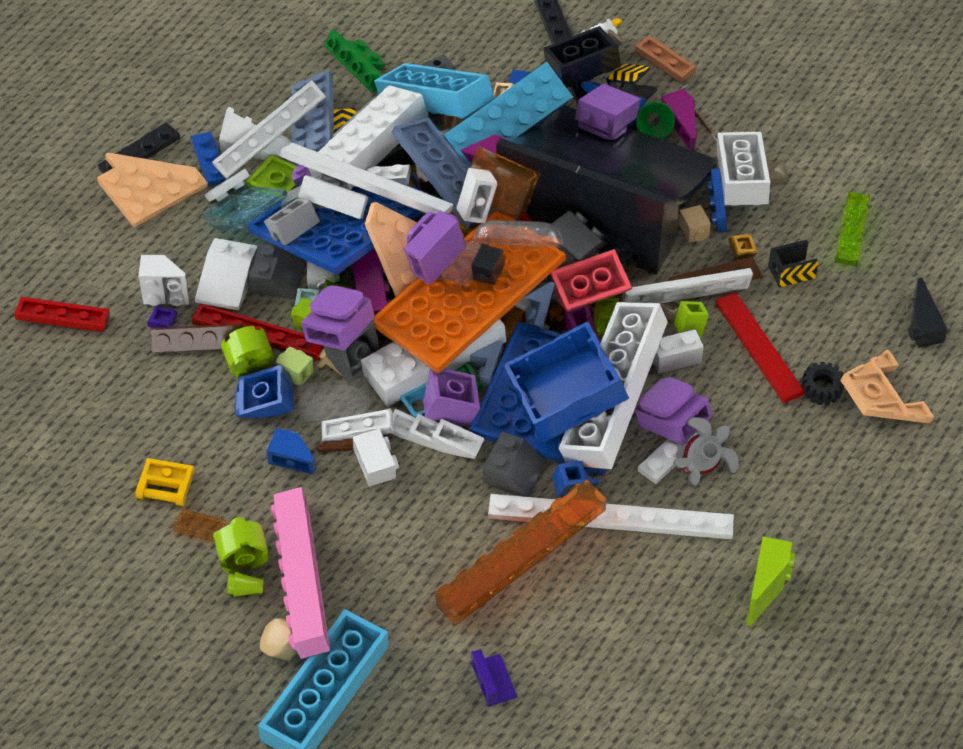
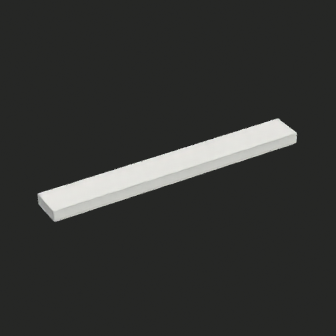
M290 143L281 150L280 157L422 212L437 214L441 210L449 214L452 211V203L295 143Z

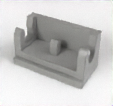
M297 198L264 221L272 238L275 241L279 239L282 245L289 244L320 222L311 201Z

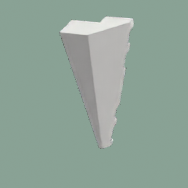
M230 107L226 110L219 137L221 153H224L256 126L251 123V118L238 116L233 113L234 109ZM280 135L258 153L254 159L267 160L272 154L294 165L292 161L280 157L281 150L289 145L291 140Z

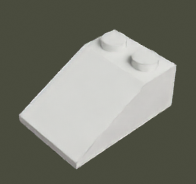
M214 238L206 256L195 303L239 311L250 286L249 273L258 246Z

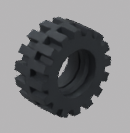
M817 362L813 363L812 367L809 365L807 370L804 371L801 384L805 397L807 399L811 398L810 402L812 403L817 401L818 405H822V402H825L826 405H830V401L833 403L837 402V398H841L844 390V385L840 381L844 373L839 371V367H832V363L829 362L828 365H825V362H820V365ZM819 379L827 380L832 386L820 387L814 381Z

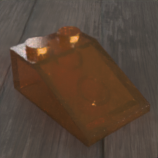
M478 146L470 168L488 170L498 182L490 207L499 213L518 220L527 210L540 173Z

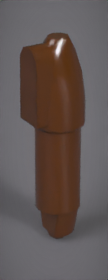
M353 439L319 444L315 449L318 452L353 450Z

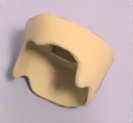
M275 618L265 626L260 640V650L268 656L289 661L298 652L296 649L292 650L289 635L292 634V630H289L286 620Z

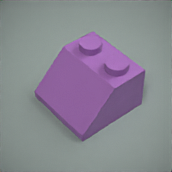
M430 368L423 400L425 418L437 421L443 419L454 425L470 427L480 409L475 375L446 368L437 374Z

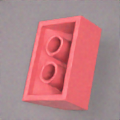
M615 249L555 269L550 273V282L555 283L553 291L557 301L567 312L632 290Z

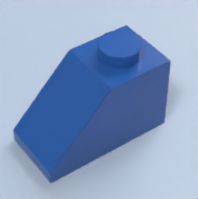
M276 428L267 449L268 464L314 475V457L301 436L291 430Z

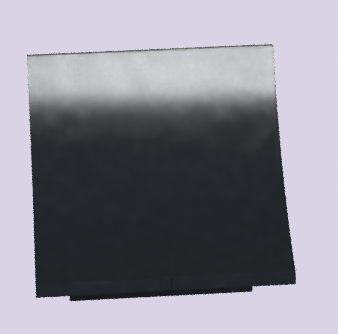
M566 105L550 115L529 133L515 139L500 138L496 143V181L498 182L496 190L507 181L521 196L517 203L520 204L546 236L550 234L546 228L568 211L575 214L580 212L588 219L586 224L590 228L595 226L604 234L602 239L607 243L598 254L615 249L621 264L629 266L638 251L636 267L656 275L675 244L679 205L688 200L711 175V169H715L718 164V159L628 127L626 132L613 140L604 139L581 129L578 126L579 121L575 119L577 109Z

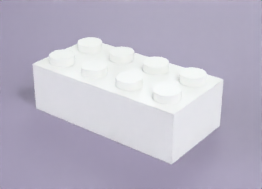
M761 132L718 133L717 159L724 205L769 204L770 178Z

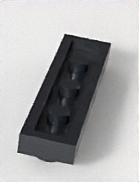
M166 122L116 154L148 159L179 140L180 133ZM107 160L98 164V169L103 174L113 169Z

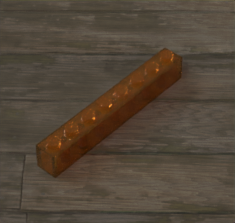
M588 480L581 484H575L566 496L554 500L549 509L545 512L537 513L525 527L520 526L513 533L512 537L506 541H500L491 553L479 557L474 566L468 570H462L449 585L444 584L435 594L436 606L454 625H457L606 511L607 499Z

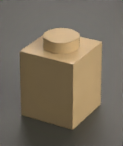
M701 205L680 210L679 226L688 243L700 242L709 238L711 223Z

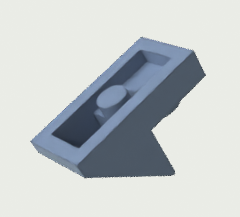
M542 281L522 298L531 302L525 314L526 324L543 327L555 283Z
M497 341L470 355L471 367L479 370L478 378L483 383L482 390L487 391L503 357V342Z

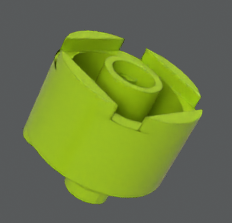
M254 326L237 329L229 334L230 339L226 343L225 340L221 343V349L230 372L236 375L237 379L249 375L250 372L262 371L272 367L271 363L274 359V353L263 328L255 330Z
M242 517L234 518L229 525L213 534L221 567L228 573H240L239 568L250 566L251 570L257 569L264 565L269 558L263 528L257 522L245 521Z

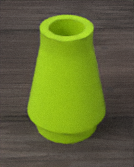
M237 572L228 574L227 594H233V597L263 593V579Z

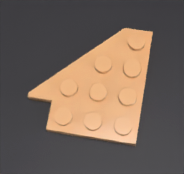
M114 153L105 154L106 160L113 169L97 177L99 185L133 227L140 225L208 187V182L195 167Z
M374 202L371 203L365 226L395 297H397L418 279V277L413 275L404 251L408 244L407 235L417 222Z

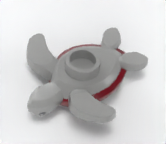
M698 417L690 418L687 421V425L696 429L699 434L689 440L685 447L683 458L675 459L673 465L677 468H683L685 473L690 474L688 479L692 486L699 483L701 474L715 470L720 464L721 459L725 461L729 472L735 473L739 465L736 452L721 446V443L725 442L729 436V426H720L711 434V424L707 420Z

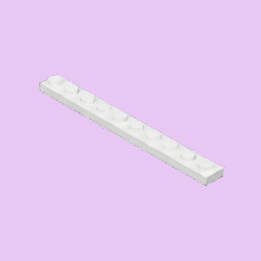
M491 494L488 519L732 539L734 514Z

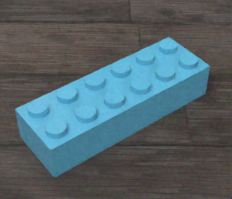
M546 62L448 131L443 137L466 166L474 168L460 150L494 134L507 139L521 137L567 104L573 96Z
M404 63L374 80L378 95L389 85L419 93L423 96L427 112L445 114V116H456L460 119L470 117L472 112L481 109L495 99L489 76L484 74Z
M344 609L328 631L330 651L310 656L258 725L260 741L274 749H316L389 648L388 632Z

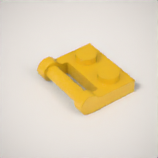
M147 458L136 488V499L144 500V498L174 502L177 506H184L195 472L194 466ZM150 484L178 489V492L173 493L147 487Z

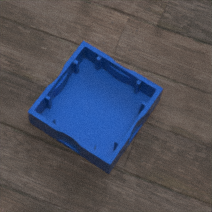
M589 322L558 336L542 347L533 349L504 364L543 443L629 399L617 372L606 357Z

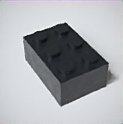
M601 26L543 48L545 62L550 65L566 88L573 87L578 83L591 80L596 76L621 67L619 47Z

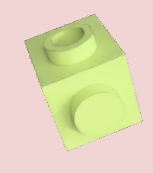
M289 346L284 353L277 357L276 366L282 364L290 374L293 384L299 387L314 372L313 358L307 356L301 350H296Z

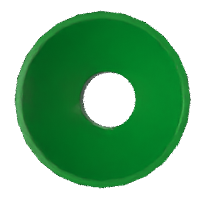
M652 101L643 105L638 111L636 126L639 132L659 139L666 138L672 132L675 125V116L672 109L659 101ZM651 113H656L659 117L655 125H649L647 122V117Z

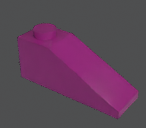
M684 88L661 96V102L668 105L674 113L675 125L673 129L687 148L695 151L696 124L693 97L688 95Z

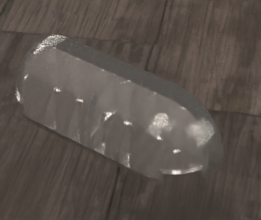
M489 220L482 223L476 229L472 238L473 243L564 247V240L559 230L546 222Z

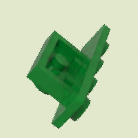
M331 30L324 47L371 93H375L377 88L374 80L383 76L379 71L384 70L386 63L363 40L347 41L336 30Z

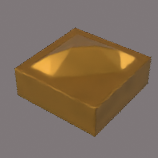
M751 234L730 236L728 241L735 259L756 256L758 252Z

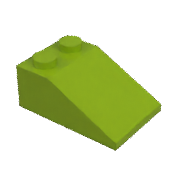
M762 537L746 625L751 626L784 589L785 580L790 581L796 553L791 552L793 542Z

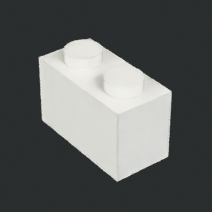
M468 168L456 208L464 221L484 224L486 222L498 183L488 170Z
M696 330L661 338L653 359V364L658 374L702 362L704 347Z
M380 429L352 437L353 450L368 486L396 479V469H399L398 461L395 455L391 456L389 451L391 446L388 437H383Z

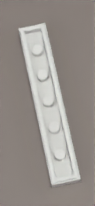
M311 80L217 157L212 164L227 180L323 101L326 96Z
M750 268L632 287V290L623 292L620 302L665 303L748 289L753 273Z

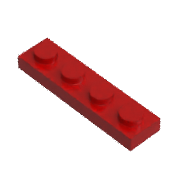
M20 297L14 316L15 320L104 332L110 317V310Z

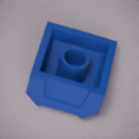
M282 364L239 377L235 391V415L237 417H271L290 413L294 410V385L290 374Z

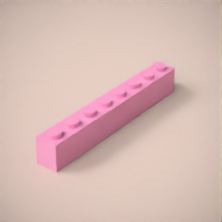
M302 487L273 494L275 505H271L274 519H277V522L273 523L276 536L280 539L276 541L279 555H282L278 562L281 573H284L285 576L281 578L283 590L287 592V596H284L283 599L286 610L290 612V615L286 616L288 628L290 631L292 630V634L289 635V642L292 650L296 649L300 659L330 651L309 506Z

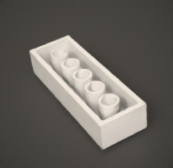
M389 85L318 153L365 171L367 168L376 166L399 144L398 140L391 133L394 126L428 116L422 94ZM309 168L311 176L314 178L323 174ZM348 183L349 190H351L354 187V185Z
M499 319L445 368L456 370L465 363L470 362V355L497 341L506 342L503 322ZM395 342L361 359L364 377L387 407L400 401L401 395L427 383L430 368Z

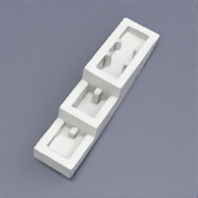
M397 409L393 412L394 433L390 434L444 453L475 459L485 439L443 419L438 423L420 414L414 418Z

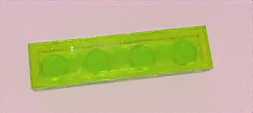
M848 191L835 263L857 266L870 195Z

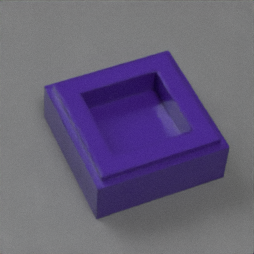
M155 306L147 322L148 327H172L178 312Z

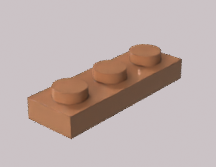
M650 35L635 45L636 53L681 83L696 71L695 65Z

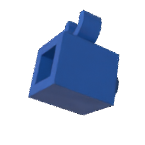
M582 461L559 464L552 475L557 498L580 496L586 486H597L600 479H592L589 476L593 475L597 469L586 468L584 471Z

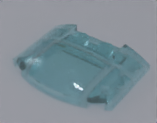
M243 185L203 211L202 215L205 222L215 229L226 232L237 231L283 201L288 193L283 189Z

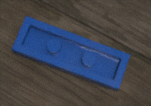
M212 132L190 136L192 146L208 186L224 182L226 180L225 177L212 164L220 156Z
M711 169V179H707L708 192H713V195H709L710 208H715V212H711L712 223L717 225L718 233L727 232L720 169Z

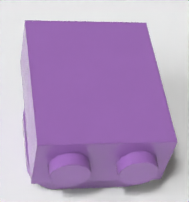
M603 83L579 99L575 119L579 121L578 126L581 129L604 139L613 140L624 134L627 130V124L637 118L641 99Z
M441 210L437 214L428 212L407 235L408 244L404 251L412 273L429 285L466 248L463 238L464 234L459 226L460 222L454 215H448Z
M339 286L326 287L310 303L312 312L301 322L307 342L345 351L374 319L371 299L363 297L362 292Z
M670 377L658 381L640 398V405L635 408L639 426L681 445L697 432L696 429L687 425V421L690 418L698 417L708 421L712 417L708 398L693 393L691 385Z

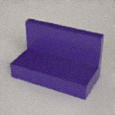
M481 649L472 651L471 665L488 707L517 698L501 655L497 654L484 658Z

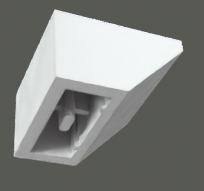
M141 255L139 282L143 304L152 306L159 304L189 305L185 272L165 255Z

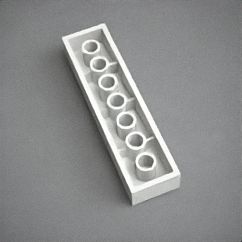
M617 302L601 341V346L606 357L617 372L629 399L565 431L559 450L566 463L582 461L583 467L612 469L668 323L660 303Z

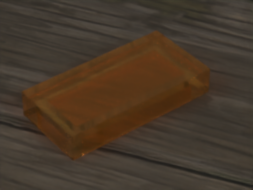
M182 508L173 530L177 533L214 542L213 534L227 526L228 520Z

